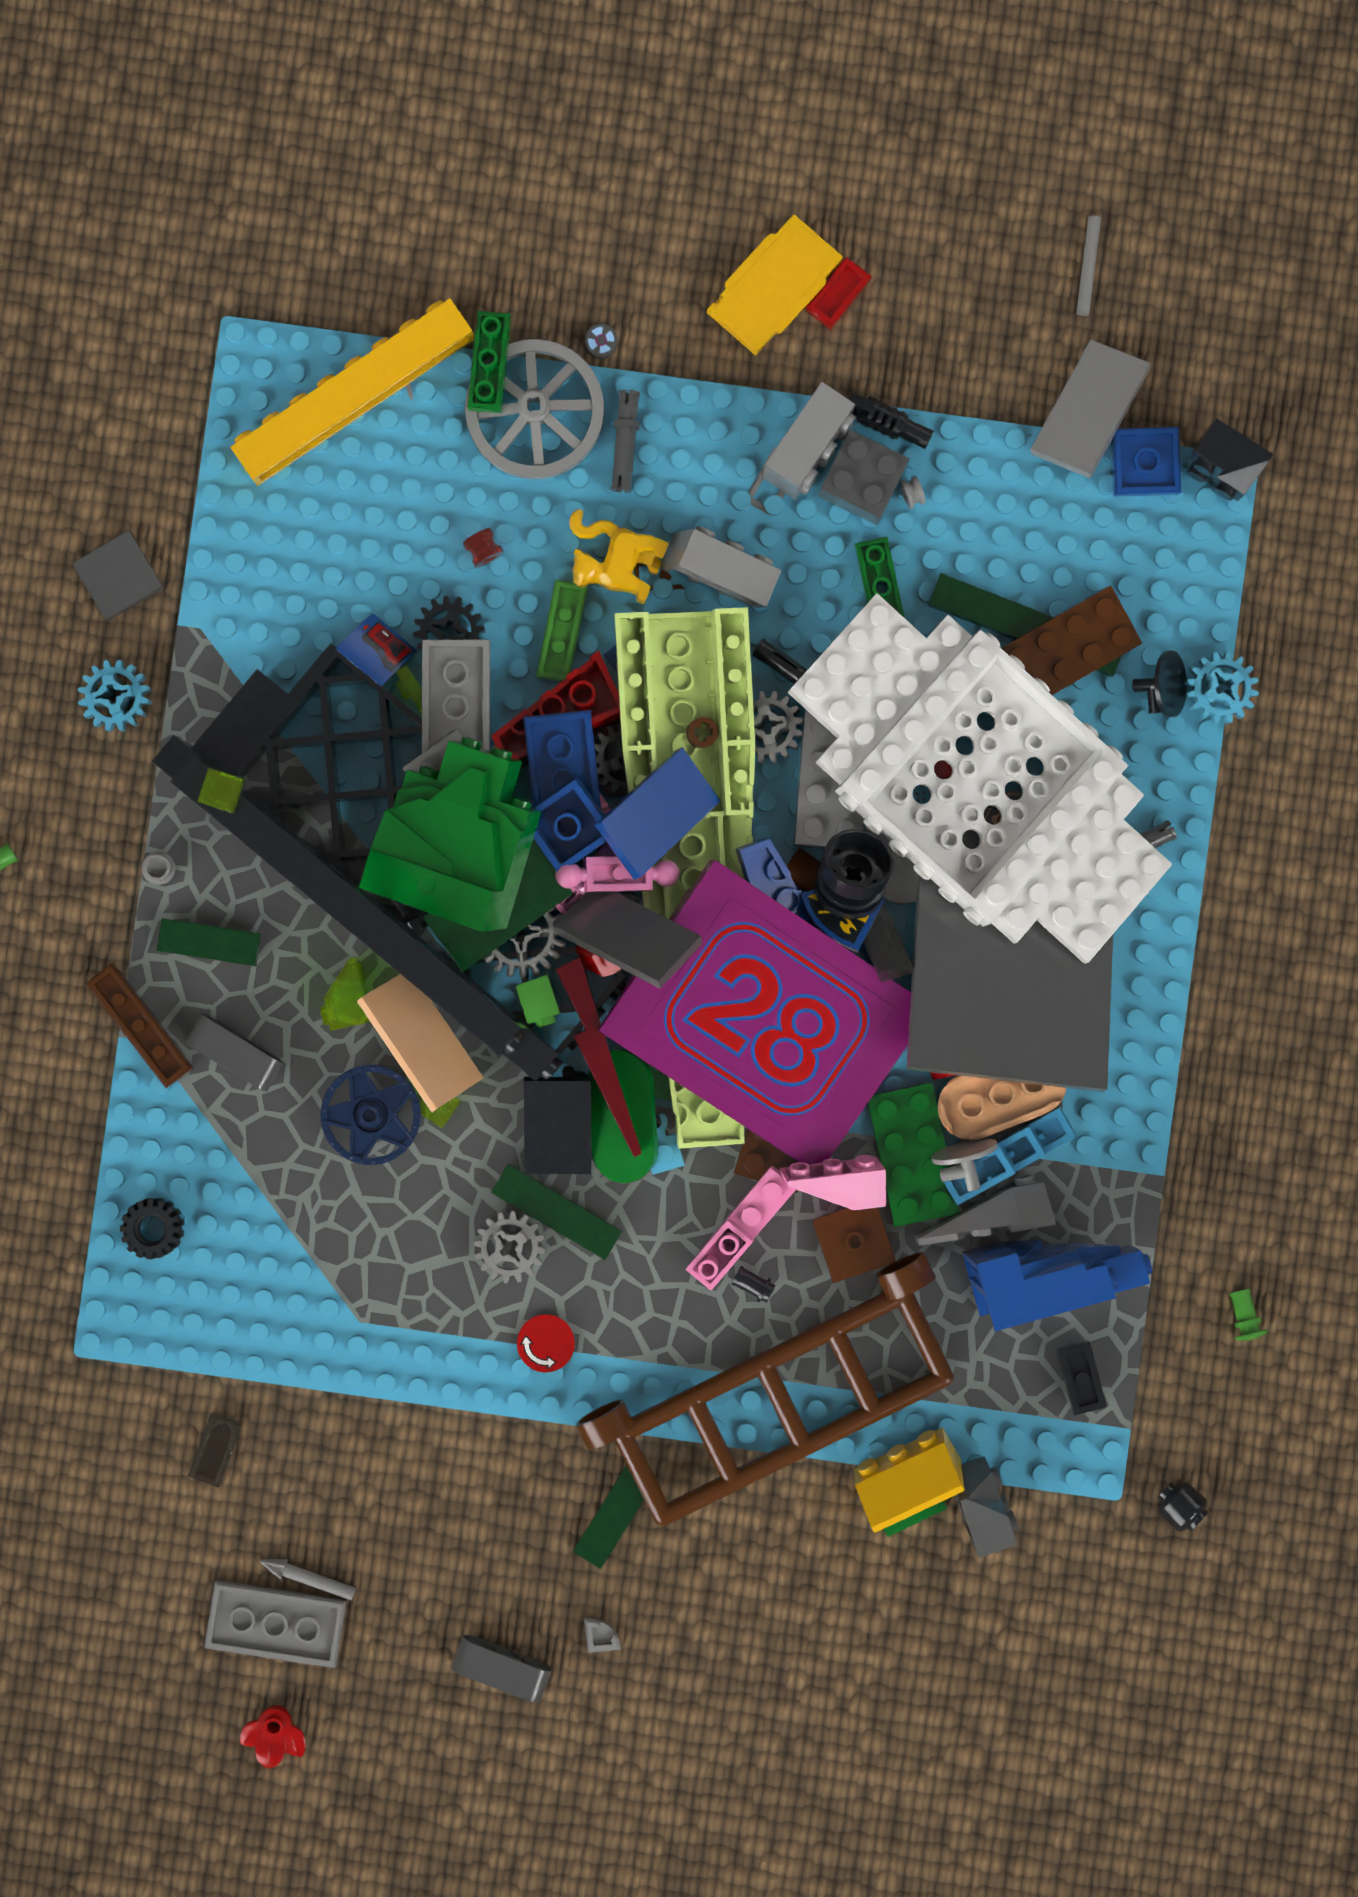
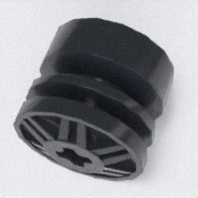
M860 829L843 830L832 836L825 846L821 864L815 878L814 891L820 904L830 913L846 919L865 918L875 912L882 902L886 885L893 871L894 858L890 847L879 836L870 831Z

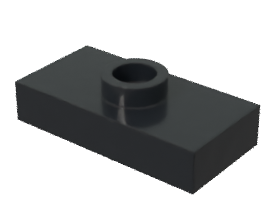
M1084 1341L1057 1348L1056 1351L1072 1413L1079 1415L1106 1408L1107 1405L1091 1343Z

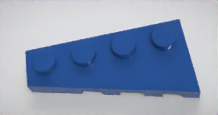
M765 837L735 849L747 882L820 930L806 912L801 898L802 891L796 886L789 869L769 838Z

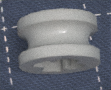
M916 475L912 476L909 482H905V480L899 482L904 501L909 509L914 508L915 503H920L921 505L926 503L922 486Z

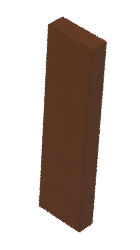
M114 963L108 965L85 983L165 1088H169L194 1069Z

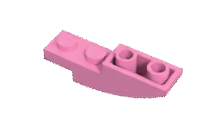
M771 1165L727 1216L685 1270L712 1291L796 1189L788 1187L780 1171Z

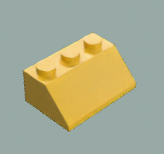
M943 1427L935 1431H925L916 1440L905 1445L898 1444L892 1447L886 1454L876 1459L869 1458L864 1460L854 1469L855 1487L874 1533L965 1491L961 1458Z

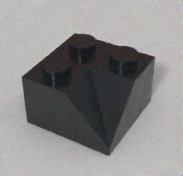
M1216 418L1204 431L1182 466L1188 470L1187 474L1194 480L1201 483L1206 481L1216 487L1215 491L1221 497L1227 500L1235 499L1239 501L1249 490L1273 454Z

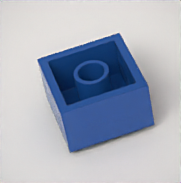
M578 776L533 807V809L541 811L534 840L557 872L564 865L575 864L606 842L595 827V824L605 814Z

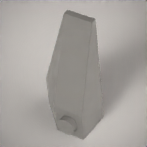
M1034 1176L1014 1179L1015 1185L1002 1188L960 1211L959 1214H955L916 1235V1243L920 1246L955 1241L965 1238L966 1234L980 1237L989 1236L997 1233L1000 1228L1017 1232L1056 1225L1045 1184L1040 1180L1035 1181Z

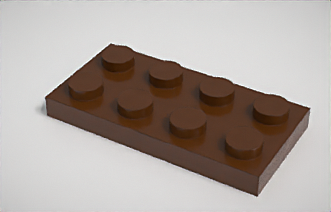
M1109 585L1002 646L1001 649L1009 656L1013 655L1021 660L1025 666L1024 670L1033 678H1039L1046 683L1050 689L1049 693L1054 695L1141 645L1142 641L1112 586Z

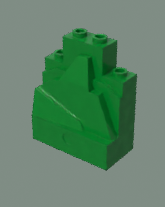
M462 736L461 741H448L440 771L422 765L419 770H406L402 788L397 792L394 806L385 809L369 851L359 888L481 932L506 929L541 815V811L530 808L532 802L512 797L522 761L511 758L513 753L511 751L498 747H493L492 751L481 748V741Z

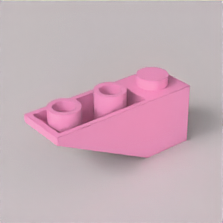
M859 1155L855 1159L842 1161L839 1159H826L822 1163L817 1164L798 1162L791 1164L790 1167L780 1168V1174L788 1187L851 1210L886 1206V1170L877 1156Z

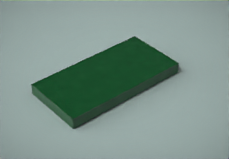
M533 838L506 929L481 932L430 913L425 914L423 919L461 971L464 972L572 895L573 892L571 889L563 888L557 883L555 868Z

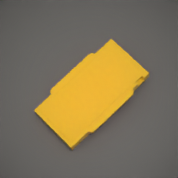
M793 214L776 234L770 233L726 280V289L720 294L719 299L709 306L707 314L757 356L776 333H782L826 284V278L842 262L843 256Z

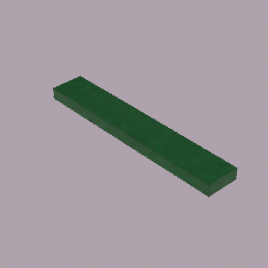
M941 573L928 604L929 607L1012 639L1020 637L1053 618L1050 615ZM1121 656L1095 671L1113 677Z

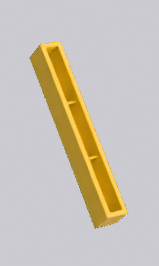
M451 298L445 302L439 300L427 308V314L417 321L410 319L400 326L399 333L390 339L384 337L377 341L371 347L372 351L362 358L361 356H356L350 359L344 365L345 369L335 376L330 374L322 378L317 383L318 388L309 394L301 393L289 402L290 406L281 413L275 411L262 420L263 425L253 432L247 430L238 435L234 440L235 444L230 446V448L254 483L259 486L473 341L475 337L472 329Z

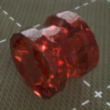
M491 528L477 532L462 543L465 550L471 552L475 568L489 564L504 553L502 547L494 542V533Z

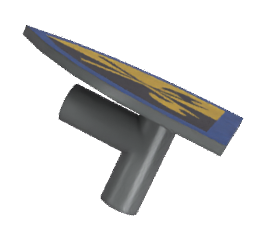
M814 889L801 893L806 912L814 924L838 944L855 952L859 951L885 902L882 899L876 911L865 918L846 919L837 917L827 911L817 900Z

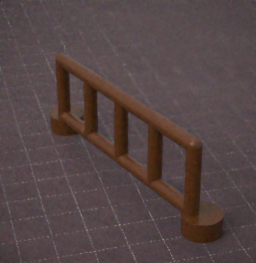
M917 1252L897 1260L896 1263L881 1269L876 1274V1277L884 1291L883 1293L634 1416H631L622 1399L610 1402L591 1411L576 1422V1427L587 1449H595L615 1441L655 1523L660 1526H666L950 1386L953 1383L954 1374L914 1292L927 1286L936 1278L925 1253ZM899 1307L930 1373L878 1398L846 1333ZM829 1342L860 1408L808 1433L776 1368ZM758 1377L790 1442L737 1467L706 1402ZM688 1412L720 1477L667 1502L635 1437Z

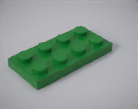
M932 1083L874 1094L868 1102L879 1159L886 1170V1192L894 1227L959 1214V1206L940 1177V1169L948 1168L950 1165L933 1164L931 1158L935 1152L946 1147Z

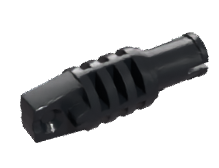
M854 393L850 394L848 399L855 404L852 415L856 417L857 423L864 427L872 428L873 431H878L884 436L887 435L892 440H897L899 437L926 449L934 430L908 419L906 412L899 411L895 407L892 408L889 404L882 403L876 398L870 396L865 398Z

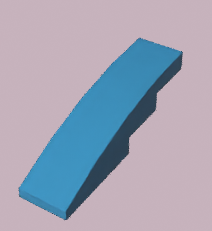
M1058 1106L1051 1112L1040 1116L997 1141L998 1148L994 1152L974 1160L980 1189L967 1191L964 1178L944 1183L956 1204L959 1205L1014 1175L1016 1171L1075 1138L1077 1134L1062 1108Z

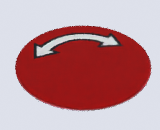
M549 1314L538 1315L529 1319L522 1326L517 1337V1350L520 1358L529 1368L538 1372L548 1373L559 1370L569 1362L575 1348L574 1335L569 1325L561 1318Z

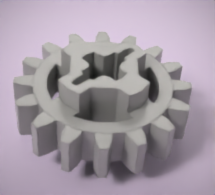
M760 691L759 700L755 701L753 699L754 712L758 710V715L754 719L755 738L763 741L765 749L755 746V754H758L757 759L761 764H763L765 757H769L772 763L775 764L779 754L788 759L787 749L790 747L797 750L799 747L794 739L803 737V732L798 730L797 727L803 725L804 720L803 718L794 717L800 711L798 706L789 708L790 698L786 696L779 701L776 691H773L770 698H766L764 692ZM771 707L782 710L788 717H778L772 713ZM770 720L775 727L771 728V734L766 735L764 730L760 728L765 727V721ZM789 732L784 742L778 745L777 741L781 735Z
M512 1210L510 1217L506 1218L505 1214L500 1211L498 1212V1221L495 1222L492 1218L488 1217L486 1223L489 1228L479 1227L477 1230L483 1238L482 1240L474 1241L473 1245L481 1248V1251L474 1257L475 1259H484L485 1263L480 1268L482 1271L488 1268L493 1270L491 1279L494 1280L501 1274L503 1275L504 1283H508L510 1276H515L517 1282H521L523 1272L529 1276L534 1274L531 1267L532 1264L541 1266L543 1261L537 1257V1254L546 1252L545 1247L539 1246V1242L545 1239V1234L536 1235L535 1230L538 1228L539 1223L536 1222L530 1226L527 1223L529 1215L525 1214L522 1219H518L516 1210ZM516 1225L522 1229L518 1233L508 1232L502 1226ZM492 1234L496 1241L495 1251L490 1255L488 1241ZM503 1239H506L508 1242L515 1240L518 1243L515 1248L517 1254H513L511 1251L503 1252L502 1248L505 1246ZM528 1239H531L532 1253L528 1259L524 1253V1244ZM502 1261L513 1262L517 1268L508 1269L498 1264Z

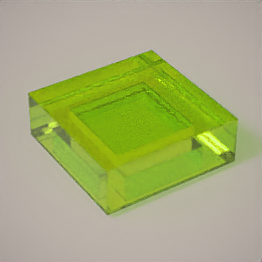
M208 768L198 802L234 814L244 779Z

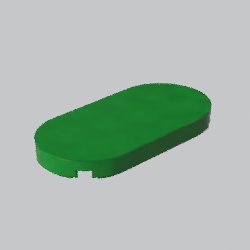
M628 1050L610 1051L642 1154L636 1157L632 1155L589 1069L588 1077H591L592 1156L597 1169L606 1178L617 1183H631L645 1177L651 1168L654 1167L658 1158L653 1076L645 1061L643 1062L642 1059Z

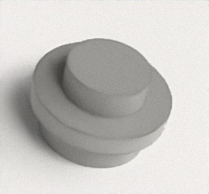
M153 852L142 863L143 876L152 884H166L175 875V862L167 853Z

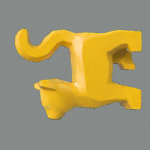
M576 509L572 512L569 519V526L573 534L579 538L592 539L602 533H606L610 537V543L603 563L598 562L590 554L575 549L573 553L575 555L573 558L574 566L572 569L573 583L580 588L589 584H599L610 591L630 592L636 596L637 602L644 605L651 587L632 574L636 564H643L647 566L650 574L657 575L662 563L659 558L663 559L669 543L652 535L639 534L629 529L621 528L608 520L601 519L589 526H585L582 524L583 511Z

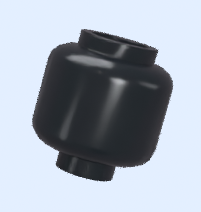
M1186 1481L1179 1483L1177 1486L1170 1483L1158 1496L1163 1501L1158 1508V1513L1177 1531L1182 1532L1188 1529L1192 1532L1209 1513L1205 1509L1207 1507V1499Z

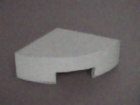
M594 1617L584 1618L588 1653L621 1650L619 1637L608 1623Z

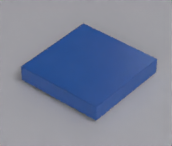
M1179 427L1117 429L1111 440L1113 497L1179 495L1181 493Z

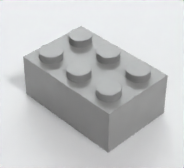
M821 382L766 462L763 479L794 500L797 499L800 493L806 496L816 481L815 477L818 474L816 470L819 465L825 468L833 457L837 446L836 440L844 441L849 430L852 429L854 425L852 423L856 418L852 415L855 404Z

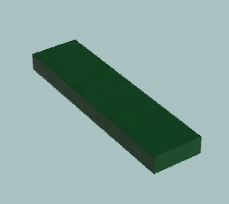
M509 1163L491 1191L492 1194L603 1260H606L622 1233L620 1229Z

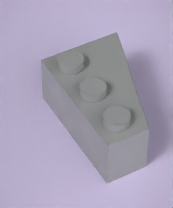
M697 526L696 529L674 532L660 566L661 570L670 572V570L674 569L689 576L688 581L696 584L700 581L717 589V592L755 608L767 607L781 573L780 569L772 566L773 560L760 554H755L754 557L743 552L744 547L730 540H726L723 543L714 538V532L704 527Z

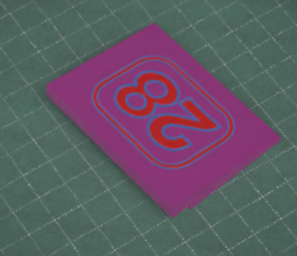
M709 860L692 888L686 891L669 920L701 935V946L660 989L633 975L598 1031L797 1162L807 1164L822 1163L824 1160L830 1159L907 1047L911 992L718 861Z

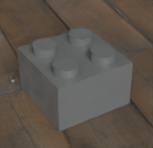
M849 430L820 489L819 497L878 526L910 458Z

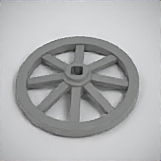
M529 339L509 344L507 361L521 355L526 356L528 390L524 392L505 377L504 390L516 398L518 402L503 404L502 413H489L468 410V387L465 402L467 426L477 449L497 469L523 479L555 477L581 463L595 446L601 433L604 419V402L601 387L590 366L573 350L548 340ZM536 354L553 356L566 362L567 364L541 391L538 390ZM487 358L484 364L492 363L494 358ZM575 371L583 378L591 396V399L549 400L555 391ZM531 402H538L540 410L529 411L528 406ZM551 411H592L590 426L584 439L580 441L551 415ZM519 414V417L493 449L480 429L479 419ZM543 423L549 426L574 449V451L561 460L544 465L541 425ZM527 424L531 425L534 466L519 464L503 457V454Z

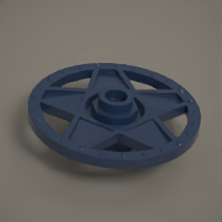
M379 1065L358 1066L341 1074L326 1091L321 1105V1125L331 1147L345 1159L363 1165L383 1164L399 1157L415 1140L421 1122L420 1102L412 1085L398 1072ZM366 1072L385 1074L399 1083L378 1091ZM349 1078L350 1101L329 1106L335 1091ZM409 1098L412 1102L414 1114L411 1131L408 1130L396 1115ZM330 1125L350 1130V1151H347L336 1140ZM378 1139L399 1146L398 1149L385 1156L367 1158Z

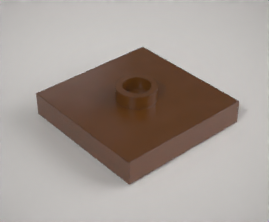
M878 1207L861 1210L844 1208L812 1219L833 1283L896 1263Z

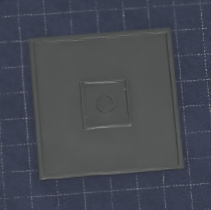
M918 875L906 1069L1105 1092L1108 1087L1113 935L1090 962L1086 964L1079 960L1038 921L1014 944L993 924L983 927L981 924L977 926L970 922L964 916V909L958 903L949 902L939 893L938 889L940 887L931 879L926 880Z

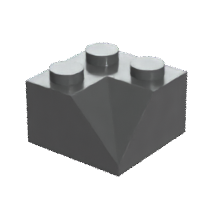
M985 1456L963 1463L962 1471L965 1491L955 1496L965 1527L978 1557L980 1558L1017 1545L1013 1532L1018 1531L1019 1528L1005 1494L999 1496L997 1487L1002 1486V1482L996 1466L990 1468Z

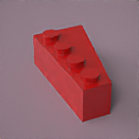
M599 650L590 656V659L581 667L575 668L570 672L566 679L552 690L549 689L541 695L540 699L532 706L521 711L492 734L491 737L495 746L513 752L511 758L522 761L521 768L528 765L523 721L525 716L591 710L593 734L600 732L602 727L620 723L619 692Z

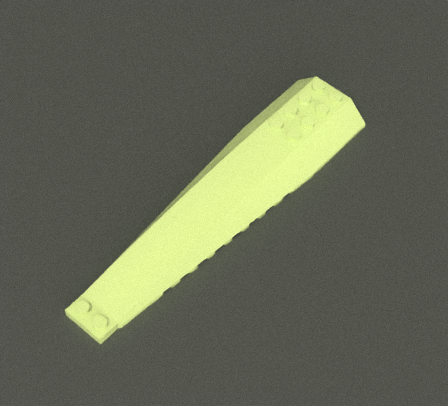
M748 607L722 608L706 612L660 614L631 612L614 614L621 743L628 794L675 750L683 747L720 799V802L652 866L655 867L662 860H670L678 866L680 871L679 879L674 885L663 887L655 880H652L653 890L642 891L644 907L667 919L670 918L686 891L692 888L709 860L718 861L745 880L735 849L753 842L755 727ZM699 717L711 719L718 728L716 741L706 748L693 747L686 738L687 726ZM701 724L700 728L694 729V736L699 735L697 740L703 742L704 738L710 736V730H705L707 726ZM668 1077L672 1110L675 1114L677 1148L745 1144L743 1125Z

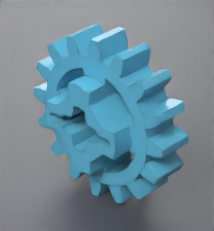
M1214 652L1210 656L1211 662L1203 657L1198 661L1201 669L1192 667L1189 670L1194 679L1185 681L1186 686L1192 687V691L1187 693L1185 698L1194 699L1195 703L1192 704L1190 709L1193 711L1200 708L1202 710L1199 717L1201 720L1210 715L1212 716V724L1216 725L1219 723L1221 717H1223L1225 724H1230L1233 722V714L1236 718L1241 719L1245 716L1242 708L1250 710L1254 707L1249 698L1258 696L1259 692L1251 689V686L1259 681L1258 678H1250L1248 675L1253 670L1252 666H1248L1245 669L1241 666L1244 660L1242 656L1232 661L1231 652L1225 653L1222 659H1220L1217 652ZM1216 667H1225L1234 671V673H1224L1220 668ZM1202 678L1206 682L1205 692L1203 694H1201ZM1225 683L1228 688L1218 694L1216 688L1220 684ZM1239 683H1242L1241 699L1237 694ZM1211 702L1221 704L1227 710H1219L1211 707L1209 704Z
M105 660L103 663L104 669L100 670L93 665L91 668L94 675L92 677L83 675L82 678L88 684L86 687L78 688V691L85 695V698L78 701V704L82 707H88L83 715L87 719L95 717L93 721L94 726L99 728L105 722L106 731L112 732L115 725H117L120 731L125 732L126 723L129 722L136 727L138 722L135 717L137 715L147 716L142 707L152 703V701L144 697V694L151 691V687L141 684L145 681L146 676L142 673L135 675L137 668L132 664L125 670L123 661L117 660L115 667H113L111 662ZM118 675L127 677L133 685H121ZM102 681L103 683L99 690L95 692L97 685ZM114 689L121 693L120 696L116 697V703L109 700V697L114 694ZM133 700H135L134 705L129 710V712H127L128 706ZM97 707H108L112 718L102 715Z

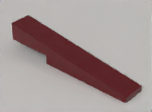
M579 957L555 969L585 1029L573 1035L632 1155L636 1157L642 1154L605 1035L598 1031L601 1026L600 1019Z

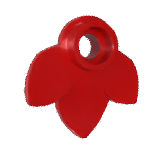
M280 1705L266 1708L260 1714L259 1719L247 1722L241 1731L240 1744L255 1747V1755L258 1762L267 1769L277 1766L284 1758L285 1753L303 1757L306 1750V1740L303 1731L292 1724L289 1712ZM270 1722H277L280 1726L272 1725Z

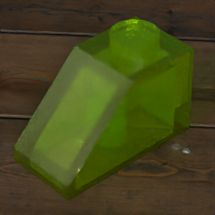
M359 957L348 959L323 998L325 1005L320 1006L321 1017L324 1026H330V1031L371 1023L357 1002L367 994Z

